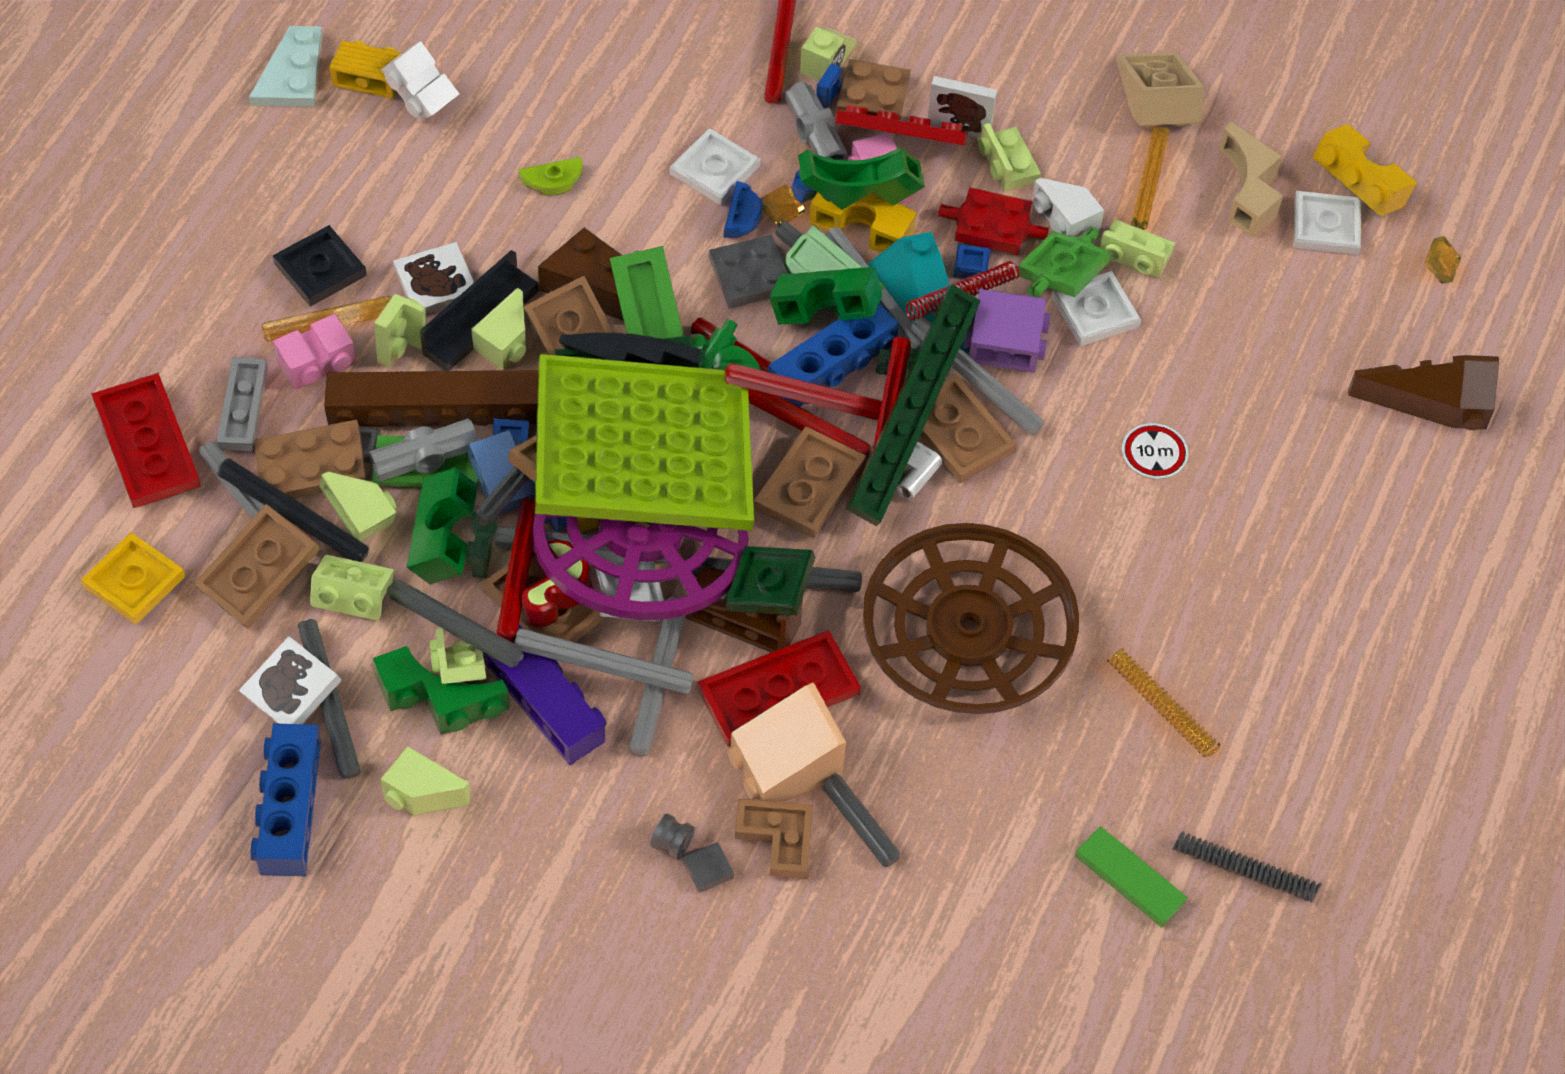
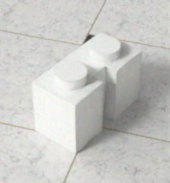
M421 41L405 50L381 69L385 74L387 84L399 93L405 101L407 111L413 117H416L419 122L435 114L459 95L444 73L440 74L434 66L436 61Z

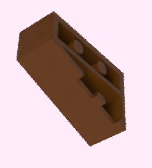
M584 227L538 266L539 291L549 294L551 291L585 276L603 313L624 321L610 258L621 256L622 254Z

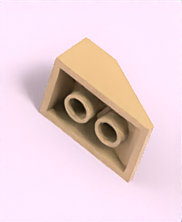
M1178 52L1117 55V64L1130 113L1139 126L1155 129L1159 125L1172 124L1176 127H1187L1190 123H1201L1204 86Z

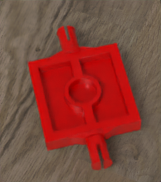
M969 187L966 199L960 208L943 203L939 207L938 217L956 220L957 229L954 241L1019 255L1021 244L1027 239V236L1045 240L1049 232V227L1030 224V212L1033 201Z

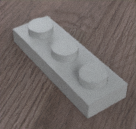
M232 357L217 437V446L221 450L253 452L268 371L267 359Z

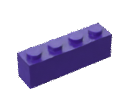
M521 651L524 654L523 660L519 661L516 667H509L483 652L486 667L497 680L503 679L508 693L569 766L605 743V726L607 723L604 716L596 707L590 708L585 702L582 690L575 682L569 683L557 660Z

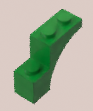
M901 147L878 157L854 161L826 158L809 149L798 155L800 165L799 177L806 187H811L817 191L827 202H832L841 210L872 192L877 197H882L894 206L925 187L920 161Z
M408 646L372 658L376 679L390 711L399 708H410L425 699L440 734L449 731H460L470 723L484 718L492 719L498 717L509 709L508 690L503 679L485 684H462L456 682L442 684L440 677L429 672L414 658Z

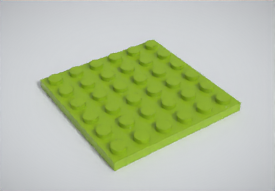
M540 354L538 365L535 514L752 531L754 525L748 389L727 384L724 381L725 370Z

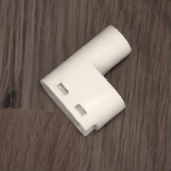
M917 442L904 470L906 475L896 488L897 492L903 498L912 500L942 465V458L933 450Z

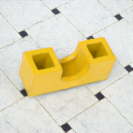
M1346 124L1325 132L1312 158L1380 216L1405 206L1418 183L1395 163L1382 166L1367 159L1365 154L1371 142L1351 125Z
M817 193L810 205L809 225H814L828 232L830 228H840L842 231L845 226L851 223L866 224L870 227L868 248L882 253L899 238L914 234L917 212L904 205L895 204L893 206L885 199L877 197L874 193H870L841 210L832 202H827L821 194Z

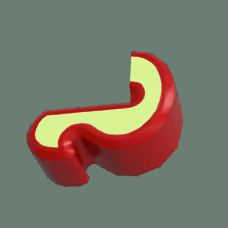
M558 539L547 541L555 559H558L574 548L569 541ZM581 559L566 571L573 578L590 588V566L584 559ZM548 577L526 588L522 593L523 617L528 624L534 627L549 626L558 619L557 609L572 608L580 604L563 593Z

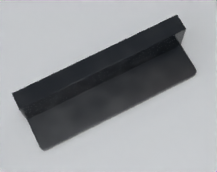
M510 250L420 330L422 353L425 357L443 370L450 371L473 350L471 329L514 290L518 288L523 292V304L539 291V283L517 268L516 252Z

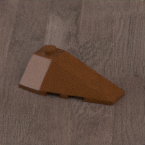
M1460 355L1453 356V362L1432 365V360L1420 361V366L1415 368L1402 369L1398 365L1355 370L1348 389V396L1451 428H1464L1467 430L1487 429L1495 410L1499 356Z

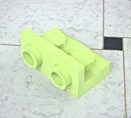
M990 123L982 125L981 137L978 138V148L980 154L987 157L990 163L991 175L994 180L999 181L1003 191L1034 184L1035 180L1041 177V173L1017 127L994 132Z
M1114 219L1110 229L1104 231L1100 243V248L1110 251V261L1121 263L1156 278L1161 276L1175 246V242Z
M394 294L374 322L377 363L389 368L396 357L400 358L404 354L407 344L422 350L420 330L426 325L425 307L418 301Z
M325 554L311 576L310 605L320 609L377 621L382 612V599L387 593L388 587L393 583L394 569Z
M437 628L436 640H429L432 670L433 673L440 672L441 683L447 684L486 679L483 651L466 641H458L453 643L452 647L445 648L443 628Z

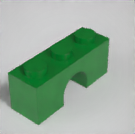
M875 267L780 274L769 298L778 325L809 323L814 313L829 306H837L841 320L873 318L883 294Z
M457 468L423 478L406 568L428 584H434L462 575L468 544L452 533L451 529L457 521L473 514L478 485Z

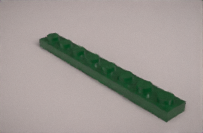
M953 284L948 287L846 508V510L874 526L881 523L981 302Z

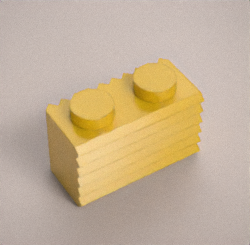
M341 40L332 63H330L332 85L334 87L339 86L341 89L345 87L347 90H357L360 93L376 94L378 97L382 96L392 99L396 91L387 84L385 74L381 69L402 52H398L392 47L378 48L369 46L359 40L353 42Z

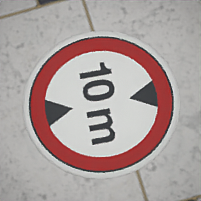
M1157 423L1139 425L1127 433L1122 443V454L1126 463L1135 472L1145 477L1155 479L1171 477L1180 472L1188 460V446L1184 438L1177 431L1166 425Z

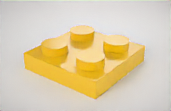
M130 532L81 579V583L84 589L137 625L186 576L182 567Z

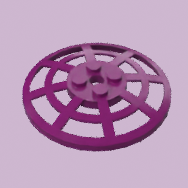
M535 514L533 525L534 550L539 564L548 578L563 593L595 611L619 618L635 620H663L681 617L702 610L718 601L730 590L744 548L748 546L749 542L747 530H738L737 544L717 535L718 528L707 527V530L695 526L643 522L650 525V527L645 528L641 525H634L639 522L599 519V533L584 541L578 528V518L585 517ZM567 517V534L574 548L558 559H555L545 536V518ZM684 537L702 542L703 544L699 550L686 561L677 552L683 543ZM606 546L613 553L625 558L623 566H618L603 559L594 551ZM714 547L733 555L734 558L725 572L712 584L702 589L692 571L707 560ZM664 558L670 565L669 568L659 570H637L639 562H651ZM581 559H584L597 570L609 576L619 578L615 597L585 586L573 578L566 570ZM678 578L688 594L681 598L665 601L630 600L634 582L656 583Z

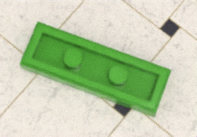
M1101 826L1076 850V858L1161 928L1187 901L1188 897Z

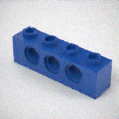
M878 304L873 318L841 320L839 318L769 364L768 372L826 387H836L847 375L856 369H863L871 359L880 353H886L892 349L893 339L898 334L899 322L880 304ZM784 398L799 407L804 404L808 405V403Z
M273 723L271 737L265 738L264 759L268 760L267 770H261L259 780L260 793H264L263 804H257L255 810V825L260 827L258 838H252L251 860L257 861L260 875L306 876L322 743L318 725ZM288 763H296V764H297V765L294 766L293 768H289V769L282 768L284 765H286V764H288ZM285 796L293 797L290 801L287 802L278 801L280 798ZM279 830L289 831L286 835L274 836Z

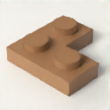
M738 798L735 839L772 842L769 876L807 879L813 805Z

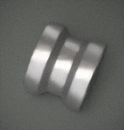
M666 813L659 821L653 833L650 846L657 850L665 849L669 851L671 857L679 860L686 852L693 838L695 827L688 823L680 824L676 822L674 816Z

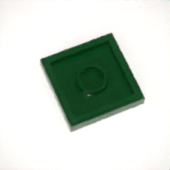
M745 546L725 603L728 611L797 615L816 558L813 550Z

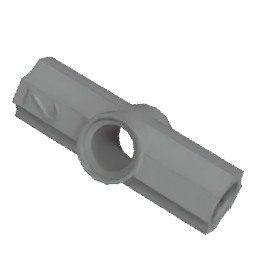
M804 81L793 84L785 92V100L796 119L798 135L803 144L809 143L812 151L820 156L847 161L848 153L836 133V123L829 108L823 109L811 85L805 84Z
M465 419L436 430H432L430 427H418L407 433L403 441L370 451L369 455L377 479L381 482L413 470H417L419 473L433 472L439 469L446 459L468 452L469 444L478 441L472 421Z

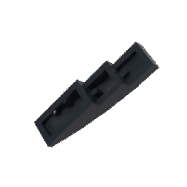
M582 333L561 335L558 341L563 348L593 359L631 362L633 358L648 364L666 365L670 357L701 368L705 359V354L701 349L667 339L636 334Z

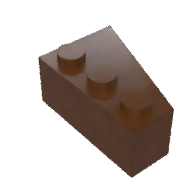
M703 567L697 582L703 589L712 584L725 571ZM728 591L718 601L702 610L685 615V619L768 652H774L789 646L801 625L803 598L797 615L728 611L725 604L729 594Z

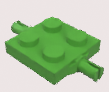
M1089 227L1080 237L1066 236L1053 231L1018 265L1019 277L1034 282L1028 288V294L1039 298L1046 289L1050 288L1075 298L1110 262V251L1092 244L1099 238V231L1096 228Z

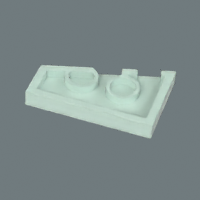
M289 26L249 96L250 106L315 107L323 36L321 26Z

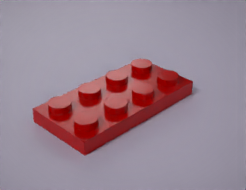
M846 105V110H837L835 123L963 146L967 144L969 132L962 131V124L942 121L941 127L930 125L931 119L910 116L909 122L898 120L899 113L878 110L877 116L867 114L868 108L854 105Z
M159 372L91 393L133 508L201 487L199 476Z
M829 630L697 682V689L727 747L731 746V733L810 683L815 684L827 707L860 695L861 686Z

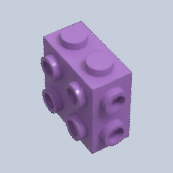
M980 289L978 299L981 302L972 320L974 327L973 329H968L963 348L970 349L969 357L978 364L1035 373L1037 359L1044 360L1047 340L1041 339V333L1048 334L1051 317L1050 313H1044L1046 299L1035 298L1030 295L1022 296L1002 293L997 290Z

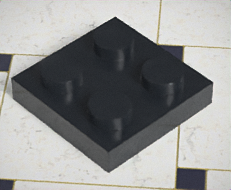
M330 225L273 255L276 267L310 307L367 276L366 267Z

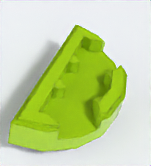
M582 157L518 169L519 178L524 186L527 188L530 186L535 190L542 191L543 195H559L570 191L573 188V184L582 176Z

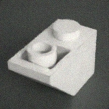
M1044 178L1035 180L1032 204L1038 213H1042L1050 223L1052 231L1073 237L1082 236L1089 227L1100 231L1104 209L1086 187Z

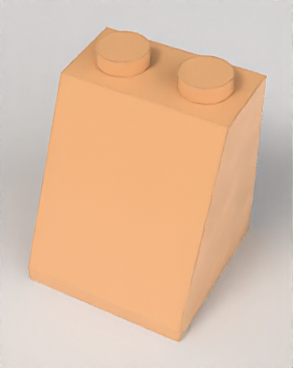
M810 683L731 733V748L727 752L734 769H741L745 777L743 784L751 800L756 798V800L784 802L823 786L824 780L833 774H839L842 777L846 741L815 684Z

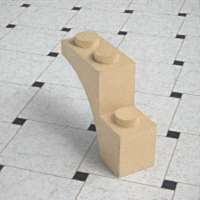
M1231 121L1223 128L1218 149L1236 167L1241 179L1242 189L1233 198L1228 220L1251 237H1254L1278 215L1283 195L1268 184L1276 178L1282 156L1253 137L1247 130L1242 129Z

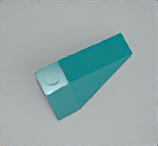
M932 231L899 238L867 264L869 267H875L878 280L885 285V289L906 316L907 302L950 285L942 256ZM909 305V307H908V308H909V313H910L911 317L913 318V315H912L911 310H910V305ZM913 306L914 313L916 316H918V314L915 311V307ZM933 311L932 314L924 315V318L932 323L936 312ZM963 340V342H962V344H961V346H960V349L963 350V351L969 356V351H968V349L963 348V347H964V340Z

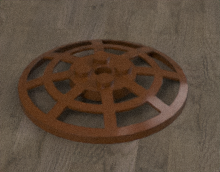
M957 523L925 529L906 538L889 551L879 562L870 577L864 596L863 626L865 638L872 656L882 671L899 688L912 697L933 707L957 713L984 714L1019 707L1037 698L1057 681L1065 671L1074 653L1079 633V610L1075 593L1068 578L1059 565L1043 549L1028 539L1006 529L985 524ZM972 540L994 544L988 563L975 560H956L944 563L937 544L946 541ZM923 549L930 568L916 576L906 586L903 593L883 583L888 574L901 561L912 553ZM1008 549L1034 563L1048 577L1052 584L1033 594L1020 578L1001 568ZM971 572L980 573L983 576L979 586H955L950 574ZM936 579L942 593L933 600L930 606L913 599L923 586ZM998 579L1007 584L1022 599L1007 605L998 594L992 591L996 580ZM877 596L897 606L894 628L898 643L879 646L877 643L873 625L874 605ZM1057 597H1060L1063 603L1067 621L1064 646L1043 643L1045 622L1040 606ZM906 612L927 620L926 636L908 640L905 628ZM1030 612L1033 622V639L1028 640L1013 636V619ZM969 619L975 621L979 628L972 631L965 630L961 627L960 622ZM934 648L939 655L947 659L942 673L940 674L927 666L916 653ZM1006 648L1026 653L1022 661L1005 674L995 661ZM905 656L918 672L937 683L932 694L918 689L902 678L888 664L886 659ZM1037 656L1059 659L1053 671L1034 689L1019 696L1010 684V682L1016 680L1031 667ZM961 665H981L989 677L988 680L964 681L955 678ZM951 688L965 691H982L996 688L1004 701L972 704L946 700Z

